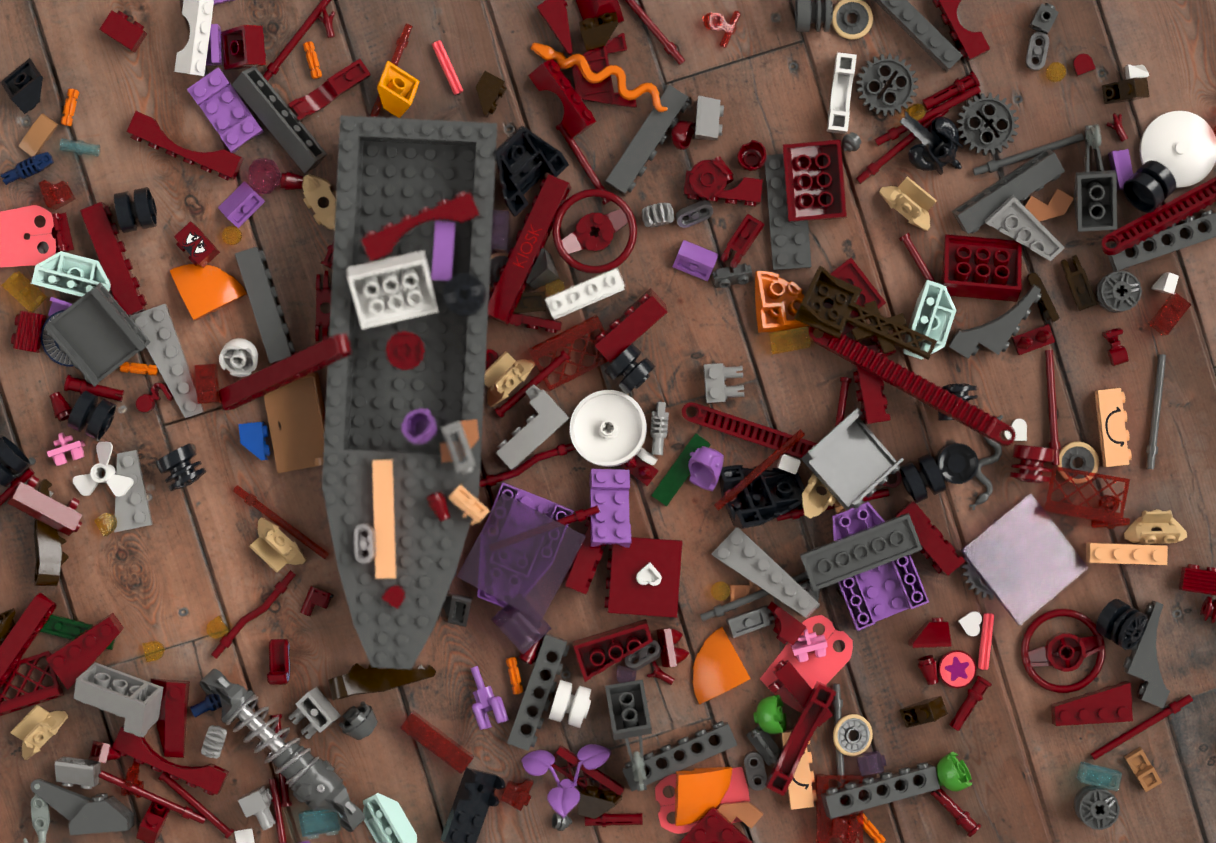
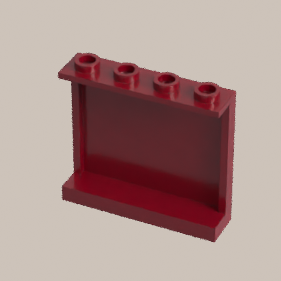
M631 537L629 548H625L620 544H609L608 551H612V558H608L607 570H611V576L606 578V589L610 590L609 597H605L604 608H608V613L677 618L683 541ZM649 562L656 568L662 578L660 584L652 586L649 583L641 585L636 579L637 573Z

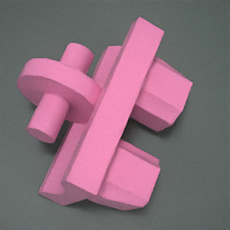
M61 432L58 434L59 439L53 441L55 446L61 445L62 447L47 452L48 457L53 458L56 466L68 463L64 454L66 452H71L73 460L83 458L85 443L83 440L68 444V442L73 441V436L66 437Z
M807 629L803 631L804 635L800 636L794 645H791L794 656L796 655L799 662L807 661L809 659L807 652L815 651L816 657L826 656V647H828L824 634L819 636L816 635V632L808 634Z

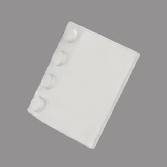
M424 250L347 267V277L362 329L439 312Z

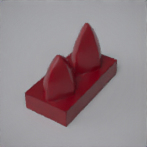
M1049 324L1012 337L1018 355L1055 342Z
M637 455L620 465L625 470H630V474L646 486L650 484L658 473L656 468L644 462Z
M671 628L656 629L658 642L662 650V667L671 668L677 666L678 663L682 662L689 655L688 651L674 647L683 634Z
M93 740L89 756L90 760L106 764L107 760H115L121 757L118 752L110 748V744Z

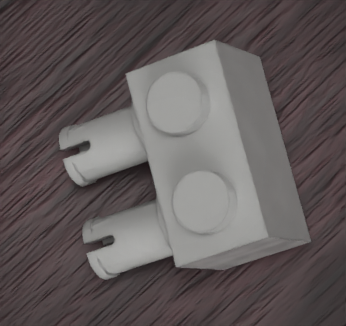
M723 363L703 365L706 403L726 402L727 398L744 397V392H738V390H744V385L726 386L724 382L728 378H743V373H736V371H743L742 366L725 367Z
M317 687L306 693L295 703L298 708L289 715L290 720L295 718L292 721L295 725L305 716L310 721L301 730L302 735L307 733L304 736L306 739H310L317 731L319 733L323 732L341 717Z
M263 785L243 795L238 800L245 817L256 815L263 831L276 823L269 809L272 803L271 799H273L269 788L266 789Z

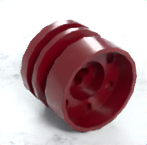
M1014 444L1012 457L1020 459L1021 462L1020 464H1011L1012 468H1020L1019 473L1010 472V477L1024 482H1050L1051 477L1042 476L1043 471L1052 472V469L1044 467V463L1053 462L1055 449Z

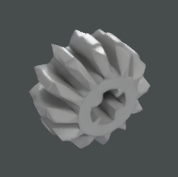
M664 202L644 207L642 209L644 225L652 228L672 223L674 221V210L671 204Z
M211 725L206 733L201 753L209 758L217 759L220 757L227 736V730L220 726Z

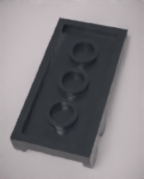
M466 767L440 840L444 843H476L489 806L495 807L500 803L494 792L496 789L501 790L505 788L504 780L496 774Z

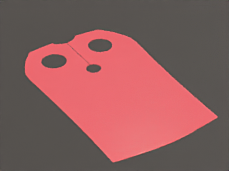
M37 205L0 212V268L35 266L56 254V239L52 236L54 222L51 212ZM39 215H42L46 220L45 225L41 228H38L34 223L35 218ZM25 233L30 234L29 240L24 239ZM42 241L46 242L49 246L48 252L45 254L39 253L37 249L38 244Z
M823 615L808 618L802 623L806 626L805 629L808 630V634L814 633L813 626L817 623H821L825 627L823 634L828 645L826 647V656L816 657L815 651L807 652L809 659L799 662L796 655L794 656L791 644L788 642L760 680L769 689L768 686L778 679L773 672L776 670L774 667L782 660L784 662L789 660L812 689L817 681L827 685L850 660L853 640L844 631L835 630L833 622ZM836 640H842L845 643V649L842 652H836L833 649V643ZM784 685L774 693V695H779L784 703L796 711L802 712L803 708Z
M742 767L732 768L729 788L716 809L722 803L750 801ZM671 774L663 778L655 786L656 801L660 804L659 821L661 827L676 834L687 833L698 821L683 826H675V824L667 821V815L670 812H675V795L667 798L663 794V789L666 786L676 788V774ZM736 817V818L733 820L732 823H737V822H742V821H741L739 818Z

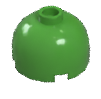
M779 695L762 699L757 705V712H754L755 723H759L760 728L769 734L784 733L786 731V714L782 712L781 706H784Z
M951 752L939 760L936 772L940 786H944L951 791H961L972 785L969 782L972 778L963 760L958 761L956 758L958 754L955 752Z

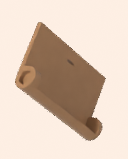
M313 372L263 395L277 473L323 465L326 413L318 372Z

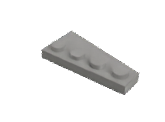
M1014 195L1010 196L984 221L989 226L998 229L1001 233L1010 236L1015 241L1027 246L1050 261L1065 248Z
M133 450L117 454L116 475L130 477L134 483L124 496L115 497L114 533L153 525L138 451Z

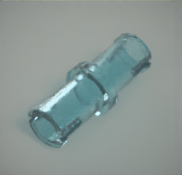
M64 138L60 141V146L62 147L59 148L61 151L96 157L100 154L99 144L84 143L83 140L73 141Z

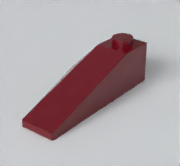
M152 678L151 683L164 687L159 720L156 722L164 757L184 758L190 681Z

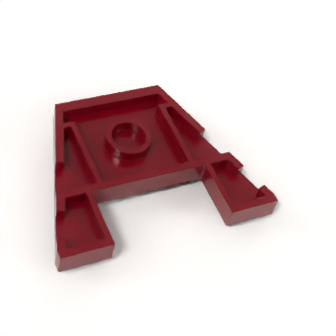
M621 33L617 37L608 40L605 46L591 49L582 54L594 74L609 66L608 54L627 51L625 35ZM577 65L572 66L575 90L582 100L637 108L636 99L626 100L620 96L619 92L614 93L611 75L599 83H591L584 78Z

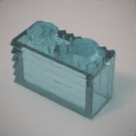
M1080 762L1077 780L1081 783L1099 786L1100 788L1103 787L1112 791H1118L1122 773L1118 770Z
M308 810L298 814L302 837L307 836L308 839L318 838L319 834L322 833L331 836L338 834V831L342 829L338 812Z

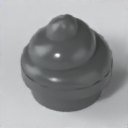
M853 132L846 134L842 140L843 151H857L861 144L860 137Z
M554 813L552 816V827L558 831H564L565 828L572 824V820L568 815L563 818L558 813Z

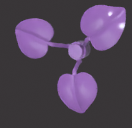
M596 744L582 747L577 754L580 762L577 765L573 782L570 779L559 781L551 766L555 762V757L548 751L537 750L530 752L521 761L524 770L530 775L539 776L545 774L548 769L551 771L558 787L549 791L547 796L548 802L556 813L565 818L568 812L580 800V793L574 787L577 786L581 766L583 765L588 770L596 769L609 759L611 751L606 747Z

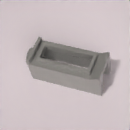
M461 421L441 427L456 472L461 471L463 475L474 471L473 467L476 466V462Z

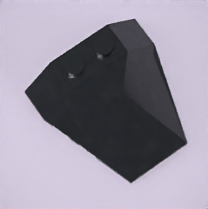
M524 126L519 127L494 151L505 204L515 217L529 204L523 195L546 173L557 177L569 166L562 152Z
M743 465L722 467L719 476L721 496L734 527L744 529L760 526L803 504L802 493L805 488L798 472L793 474L779 468L763 470L757 466L754 469L743 468Z

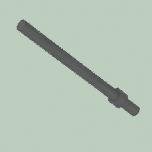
M1080 133L1004 159L991 160L986 162L985 165L973 168V173L975 176L988 171L992 173L998 171V168L1037 156L1046 149L1053 151L1083 141L1084 136Z
M1163 354L1158 355L1149 446L1147 445L1146 453H1148L1146 469H1154L1155 457L1158 454L1157 438L1166 355Z
M807 572L792 577L797 583L809 579ZM762 589L725 605H717L713 607V610L700 614L701 619L706 621L716 616L721 617L728 611L770 594Z
M838 683L832 684L833 689L836 691L831 702V706L834 708V727L842 718L841 707H843V699H841L840 684ZM836 748L837 787L840 789L844 788L845 785L844 754ZM843 795L840 799H846V795Z

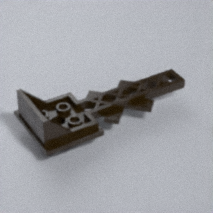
M819 266L794 319L837 339L840 338L846 323L857 327L852 329L855 341L875 335L883 354L895 351L893 345L895 344L929 360L937 343L936 340L906 327L907 322L903 313L886 318L880 314L875 301L864 304V307L857 305L856 302L862 289L832 276L824 267ZM829 302L833 307L825 308L823 303ZM852 310L857 311L859 317L851 318ZM866 319L870 320V324H867ZM893 330L894 333L889 334L888 331ZM901 335H909L912 341L904 342ZM925 342L931 345L928 352L920 349L919 343Z

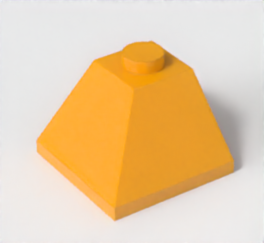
M389 61L385 64L377 89L383 108L400 118L411 106L420 81Z

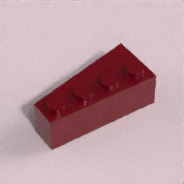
M650 288L632 306L628 307L621 317L612 321L605 332L601 331L595 337L594 346L611 362L668 312L666 304Z
M877 344L867 346V348L878 353ZM855 365L856 371L853 372L854 383H858L859 389L856 390L857 402L861 401L862 409L860 410L863 412L859 416L860 420L864 421V424L890 421V414H886L885 410L888 405L887 397L882 391L884 390V381Z
M914 501L909 502L894 515L898 517L906 513L910 514L923 549L920 552L926 559L930 558L934 562L932 567L938 574L942 572L944 575L949 576L965 562L962 556L959 557L955 553V548L943 538L942 533L935 525L930 523V519Z
M590 516L585 524L588 527L586 534L582 533L578 544L581 545L579 552L574 551L570 561L574 563L571 570L567 569L564 580L567 581L566 587L586 595L606 547V544L591 547Z
M111 613L49 654L46 660L67 690L120 634L124 627L115 614Z
M1123 681L1116 685L1107 686L1097 691L1051 704L1052 724L1055 726L1133 721L1131 683Z

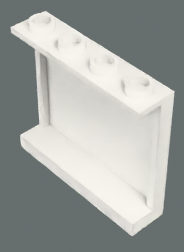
M616 268L545 300L552 317L556 320L624 291L625 285Z

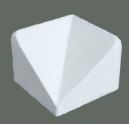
M1144 65L1125 66L1126 80L1131 78H1147L1149 76V72Z
M1170 272L1163 273L1151 289L1161 293L1174 294L1179 276Z
M781 453L777 467L796 474L801 461L796 457Z

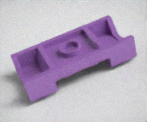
M219 67L187 89L230 152L235 153L241 145L264 132Z
M591 469L589 474L590 508L598 505L600 513L590 516L591 547L601 544H620L625 548H629L631 545L629 517L630 470Z

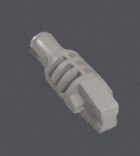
M657 402L656 412L652 411L650 435L653 437L652 455H663L664 438L667 436L669 413L665 412V402Z

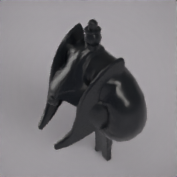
M904 112L905 119L901 118L899 122L913 132L914 136L922 142L912 146L909 150L908 158L913 166L923 171L936 170L940 175L943 174L942 167L948 163H951L956 169L962 168L961 163L955 158L958 148L963 149L964 147L959 143L958 130L949 118H935L930 125L931 132H929L917 120L913 119L908 112Z

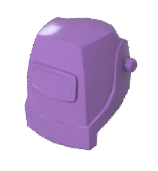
M419 408L408 413L402 423L401 431L411 443L420 445L428 442L435 436L438 428L434 417L430 414V410L428 408L426 410Z
M702 446L697 448L695 452L690 453L692 457L688 465L691 474L689 481L702 489L713 492L722 471L724 456L712 448Z

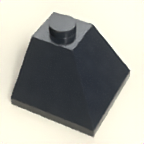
M29 58L0 83L10 99L24 114L33 110L40 102L43 77Z

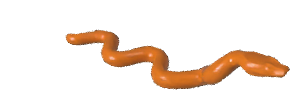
M533 43L531 49L543 59L557 61L561 69H568L577 65L588 82L599 83L610 75H615L618 82V92L623 99L633 100L645 92H649L652 96L653 106L658 112L668 110V107L661 106L659 91L652 83L646 82L633 90H628L625 72L617 65H609L594 74L586 58L581 54H574L565 58L562 52L555 51L550 46Z

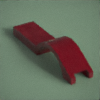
M358 59L328 78L316 90L302 98L295 99L288 106L289 108L293 107L298 115L297 119L300 121L323 109L338 96L362 82L371 74L361 59Z

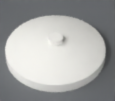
M1186 111L1168 112L1154 119L1145 129L1140 141V159L1142 165L1147 161L1153 160L1166 166L1176 180V188L1189 187L1203 180L1212 170L1216 162V137L1210 125L1198 115Z
M602 390L588 395L577 405L571 417L570 436L574 447L585 460L598 466L614 467L628 462L640 451L646 439L647 423L641 407L632 397L620 391Z

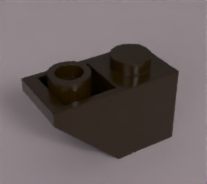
M616 12L604 13L599 17L586 18L579 22L586 51L606 45L618 26Z
M484 71L476 85L482 111L486 117L489 114H494L498 106L496 104L498 97L502 98L507 90L505 81L487 71Z
M1131 78L1102 85L1104 104L1134 101L1150 97L1147 78Z
M942 696L926 699L900 709L906 728L934 722L948 714Z
M587 786L580 792L578 815L596 819L615 807L622 800V796L617 795L613 791H603L595 786Z

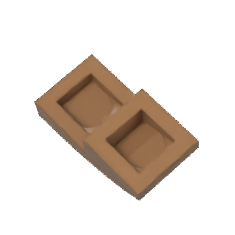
M42 113L26 133L19 147L31 156L38 155L45 142L51 138L58 124Z
M1141 747L1124 756L1145 792L1162 783Z

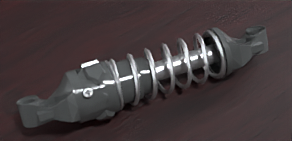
M212 669L199 682L201 688L206 693L219 695L222 705L221 721L224 724L230 725L238 717L240 721L234 727L233 732L239 731L245 725L250 729L244 738V743L250 741L255 736L261 740L254 749V753L260 752L266 746L271 750L265 759V763L273 760V764L277 767L275 774L281 773L286 778V784H289L293 791V796L300 803L304 802L313 811L329 810L338 812L340 816L339 822L348 832H353L365 819L362 810L350 801L346 787L343 785V779L334 772L335 767L327 760L323 761L319 757H314L310 753L311 748L305 749L303 746H300V738H295L285 743L284 740L290 732V727L275 733L273 730L279 723V717H274L266 723L263 721L269 711V707H263L257 712L253 711L258 702V696L254 695L255 693L252 690H246L243 686L230 683L222 672L217 669Z

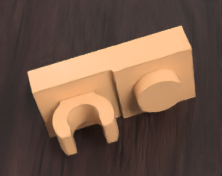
M459 485L448 497L457 507L465 511L463 514L464 518L467 515L473 518V521L470 523L471 525H474L476 522L479 523L489 512L462 485Z

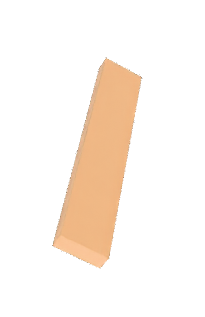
M372 460L374 529L376 534V579L396 578L393 460Z

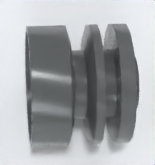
M795 0L796 32H809L811 23L815 24L816 32H820L821 23H823L824 32L830 31L833 19V3L831 0Z
M1125 271L1107 274L1100 279L1095 291L1096 300L1099 305L1106 311L1113 313L1127 311L1136 306L1142 293L1141 284L1136 276ZM1116 289L1124 290V294L1120 295V293L1116 292Z
M1099 785L1083 787L1074 799V810L1077 817L1093 829L1103 830L1109 828L1116 822L1119 816L1120 807L1117 799L1112 793ZM1096 805L1102 809L1100 812L1095 809Z

